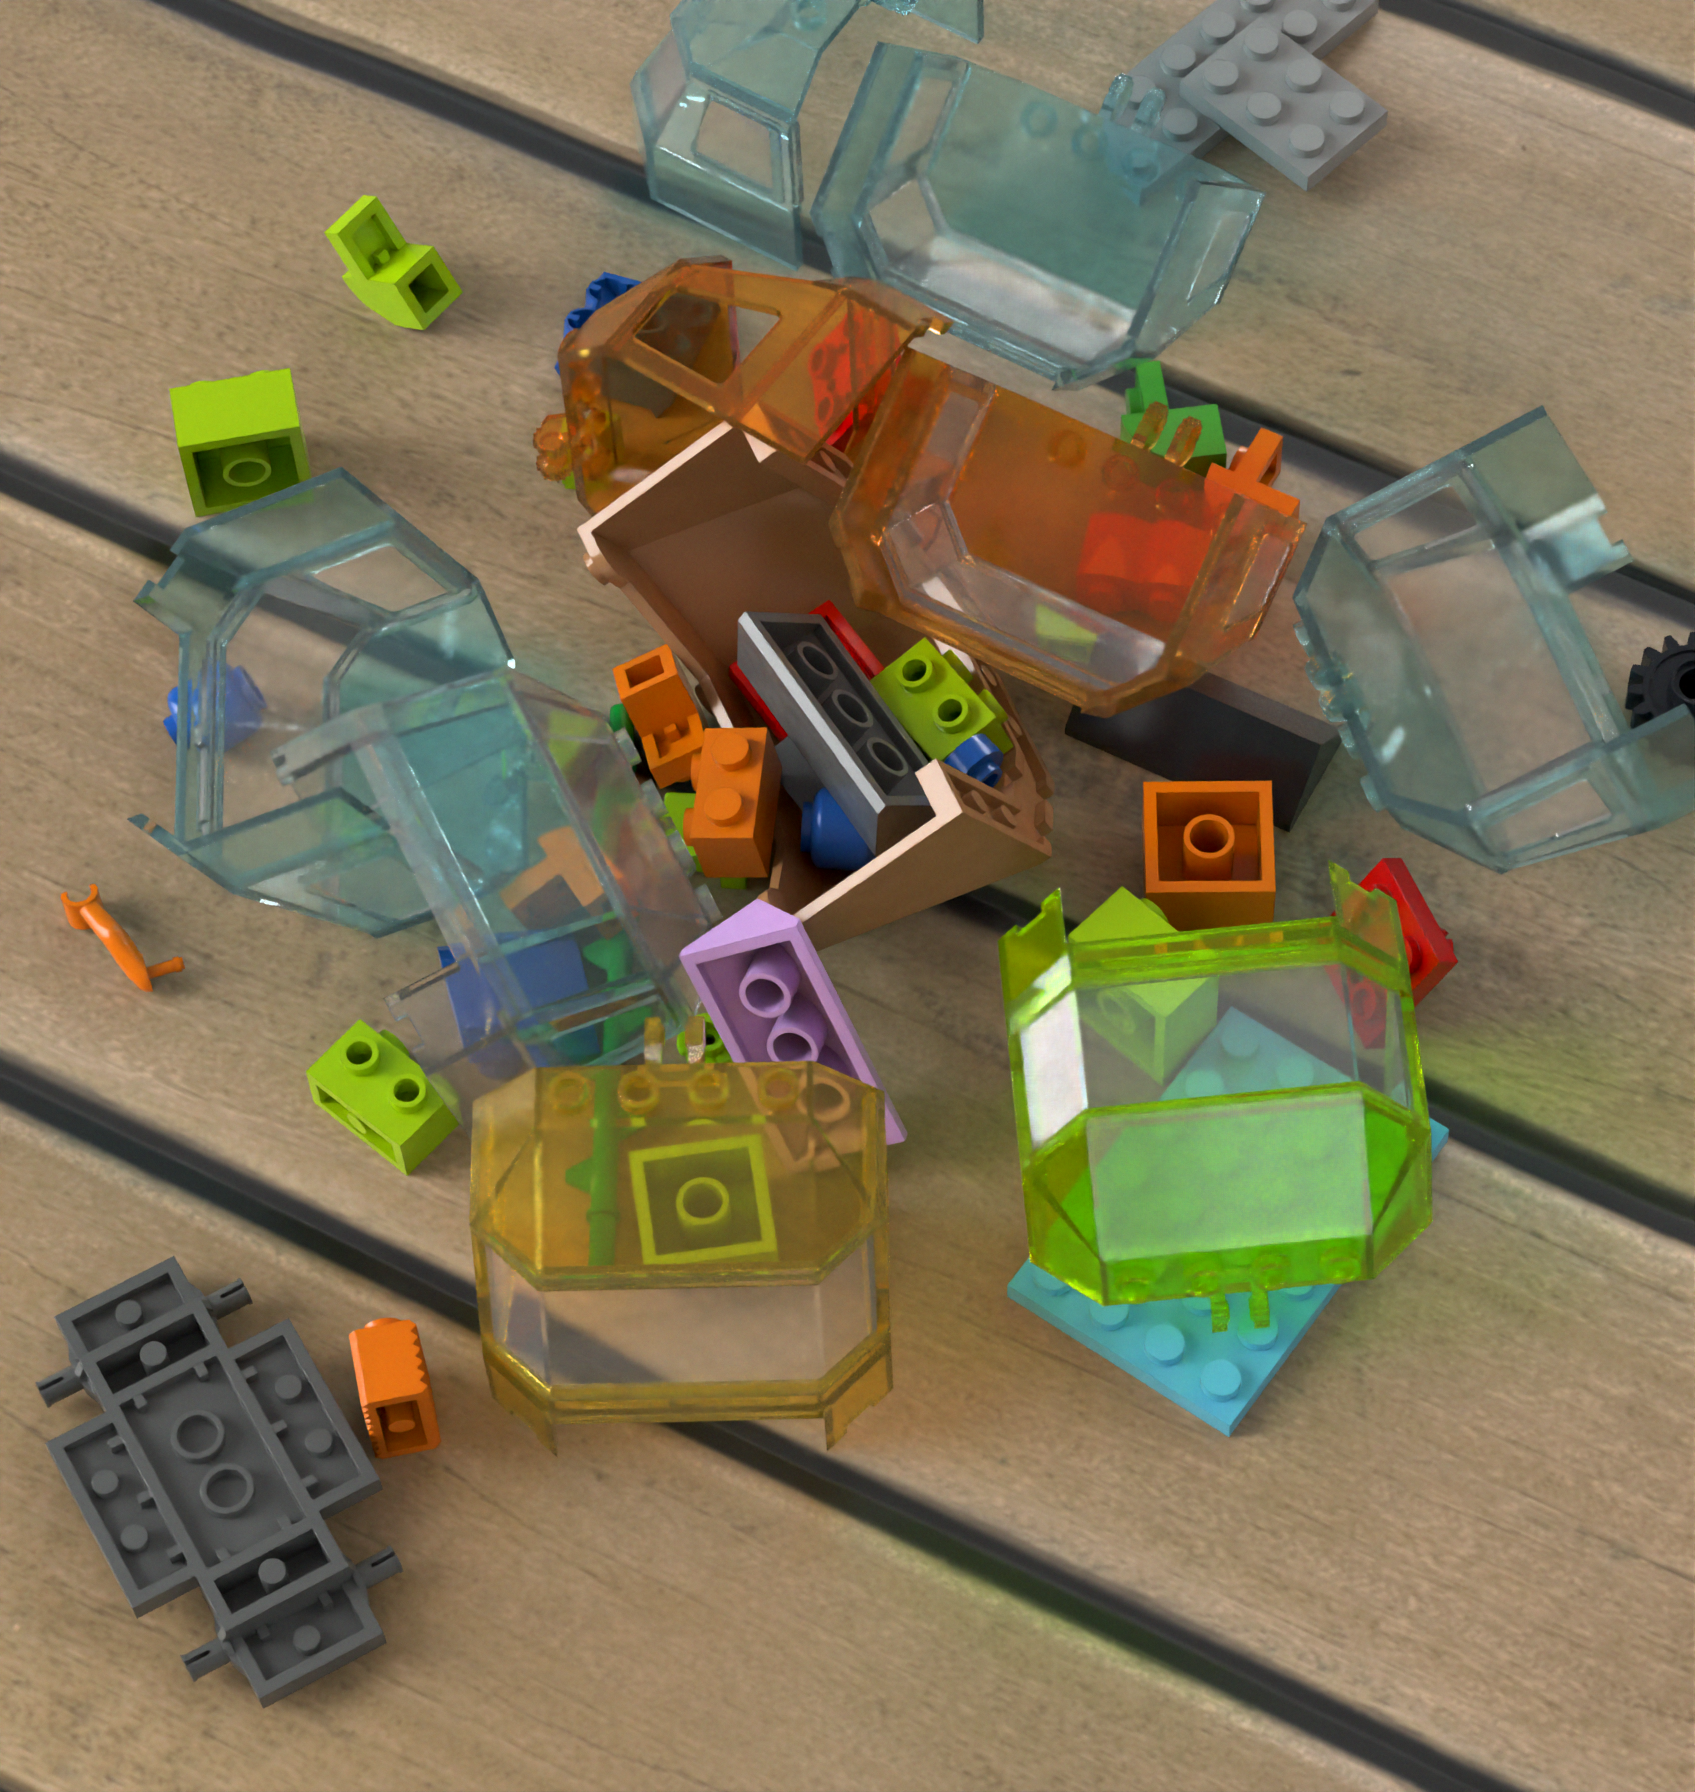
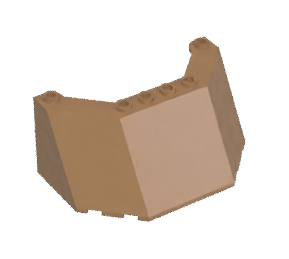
M753 399L577 528L587 550L583 554V560L593 577L603 585L610 582L621 589L698 680L699 684L695 686L696 695L704 708L716 717L721 728L767 727L774 747L780 743L779 739L728 676L729 666L737 661L738 619L743 613L749 611L808 614L830 599L884 668L888 667L924 637L941 655L951 649L973 677L967 683L976 695L987 689L1008 715L1009 719L1001 724L1014 746L1004 754L1000 766L1003 773L993 788L938 759H934L918 770L915 774L936 817L888 850L877 855L875 859L857 871L819 869L813 865L810 853L800 852L802 810L780 784L772 852L775 857L770 887L757 898L799 918L817 952L1040 865L1051 858L1052 845L1045 838V835L1053 831L1054 808L1046 799L1054 794L1055 783L953 585L937 566L928 573L922 568L908 550L915 545V539L884 501L874 508L854 485L861 479L862 474L844 453L756 399Z

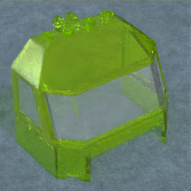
M1328 859V872L1336 916L1066 943L1060 887H1058L1041 902L1042 913L1024 928L1015 925L997 941L1029 1255L1032 1264L1102 1306L1208 1297L1212 1333L1228 1331L1227 1324L1230 1322V1313L1225 1294L1250 1292L1251 1296L1248 1298L1249 1316L1254 1323V1328L1270 1327L1267 1291L1332 1283L1345 1284L1352 1281L1375 1279L1433 1222L1431 1126L1409 965L1397 901L1377 888L1372 892L1366 891L1350 881L1349 871Z

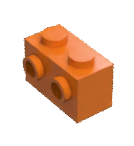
M767 727L705 728L702 752L694 753L692 756L691 783L693 790L696 791L694 808H686L684 812L683 836L686 846H693L706 878L768 877L782 766Z

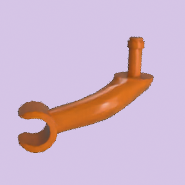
M95 884L89 885L90 896L80 902L71 901L67 892L61 894V901L69 924L79 930L92 929L110 952L118 966L140 990L153 992L150 979L173 972L179 973L185 969L182 957L178 956L173 957L172 960L146 967L143 955L128 933L104 909L98 887Z

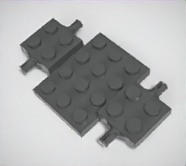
M175 1256L54 1316L57 1326L68 1345L71 1365L41 1381L35 1382L47 1408H49L51 1405L84 1389L87 1395L100 1404L104 1413L45 1444L136 1618L138 1619L179 1596L200 1587L203 1598L214 1616L217 1638L185 1655H180L193 1682H196L197 1679L231 1662L232 1666L248 1679L264 1709L387 1643L384 1632L370 1609L367 1589L399 1572H403V1568L390 1545L386 1549L354 1565L351 1559L341 1552L324 1520L383 1489L380 1478L290 1319L287 1318L228 1349L220 1335L217 1320L253 1303L246 1287H244L241 1278H238L237 1281L204 1296L202 1291L188 1282Z

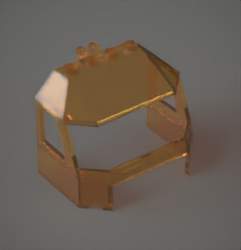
M723 255L680 258L596 310L580 329L575 328L564 337L558 349L557 359L565 413L547 415L540 423L541 427L536 428V433H533V446L540 454L536 456L537 471H540L544 480L557 481V483L560 480L565 481V478L571 476L570 472L573 471L577 500L593 517L724 420L730 426L741 429L805 466L852 411L853 433L844 454L862 474L861 479L854 485L873 508L882 501L885 502L915 539V545L908 549L913 557H915L925 545L934 521L925 517L937 489L941 492L949 491L958 468L898 435L896 359L914 338L924 337L927 329L942 335L949 330L955 321L879 280L848 276L812 281L733 270L732 260ZM736 307L779 317L780 319L741 363Z

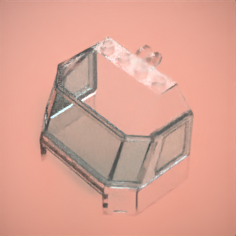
M505 664L490 672L352 709L270 751L272 761L277 768L276 775L283 787L288 784L291 785L323 834L379 806L381 807L456 960L450 965L383 999L396 1022L409 1016L423 1042L412 1048L413 1054L426 1078L471 1140L692 1027L701 999L679 955L683 948L714 928L712 923L723 917L706 884L693 889L689 878L697 871V867L672 818L662 817L669 812L652 779L639 784L631 767L642 762L625 727L613 733L603 712Z

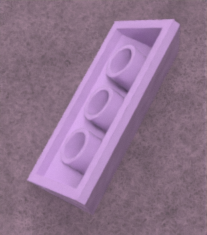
M757 898L682 949L679 958L788 1168L905 1141L908 1133L799 918Z

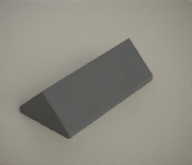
M745 611L738 619L737 665L831 796L841 807L875 857L936 817L915 774L918 770L929 764V762L822 615Z

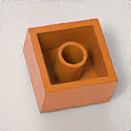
M1272 781L1143 782L1142 852L1144 898L1155 903L1165 914L1168 923L1177 931L1273 930L1276 880Z

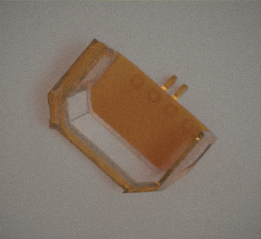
M906 346L828 525L836 549L841 550L851 578L848 584L857 608L885 615L1082 708L1080 713L1109 718L1191 685L1242 645L1255 640L1306 529L1307 523L1183 468L1191 458L1203 428L1201 421L1189 416L1183 419L1175 432V436L1164 459L1150 453V450L1160 438L1169 414L1168 406L1155 401L1149 404L1131 443H1127L984 378Z

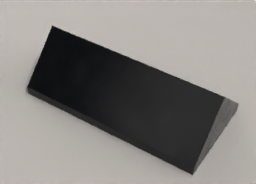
M1122 634L1093 648L1065 726V735L1170 781H1272L1273 826L1289 833L1345 736V731Z

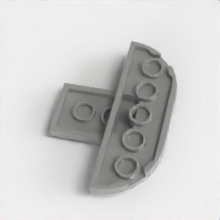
M1216 0L1126 74L1115 89L1105 117V146L1109 169L1120 189L1136 206L1141 208L1226 137L1232 135L1308 192L1387 126L1388 110L1320 61L1378 13L1379 0Z

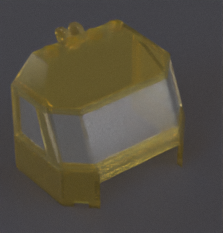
M688 1016V1024L685 1026V1047L688 1049V1064H662V1050L665 1048V1027L662 1025L660 1017H645V1065L535 1067L473 1101L469 1226L482 1352L492 1398L511 1415L514 1413L537 1434V1439L556 1457L558 1455V1437L555 1424L824 1419L828 1451L847 1433V1426L869 1405L875 1407L893 1389L891 1206L884 1091L815 1061L705 1063L706 1038L704 1016Z

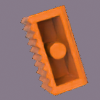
M381 1318L371 1321L363 1329L351 1332L349 1339L359 1398L375 1458L386 1459L435 1449L441 1442L430 1377L417 1325L409 1319L401 1321L397 1318Z

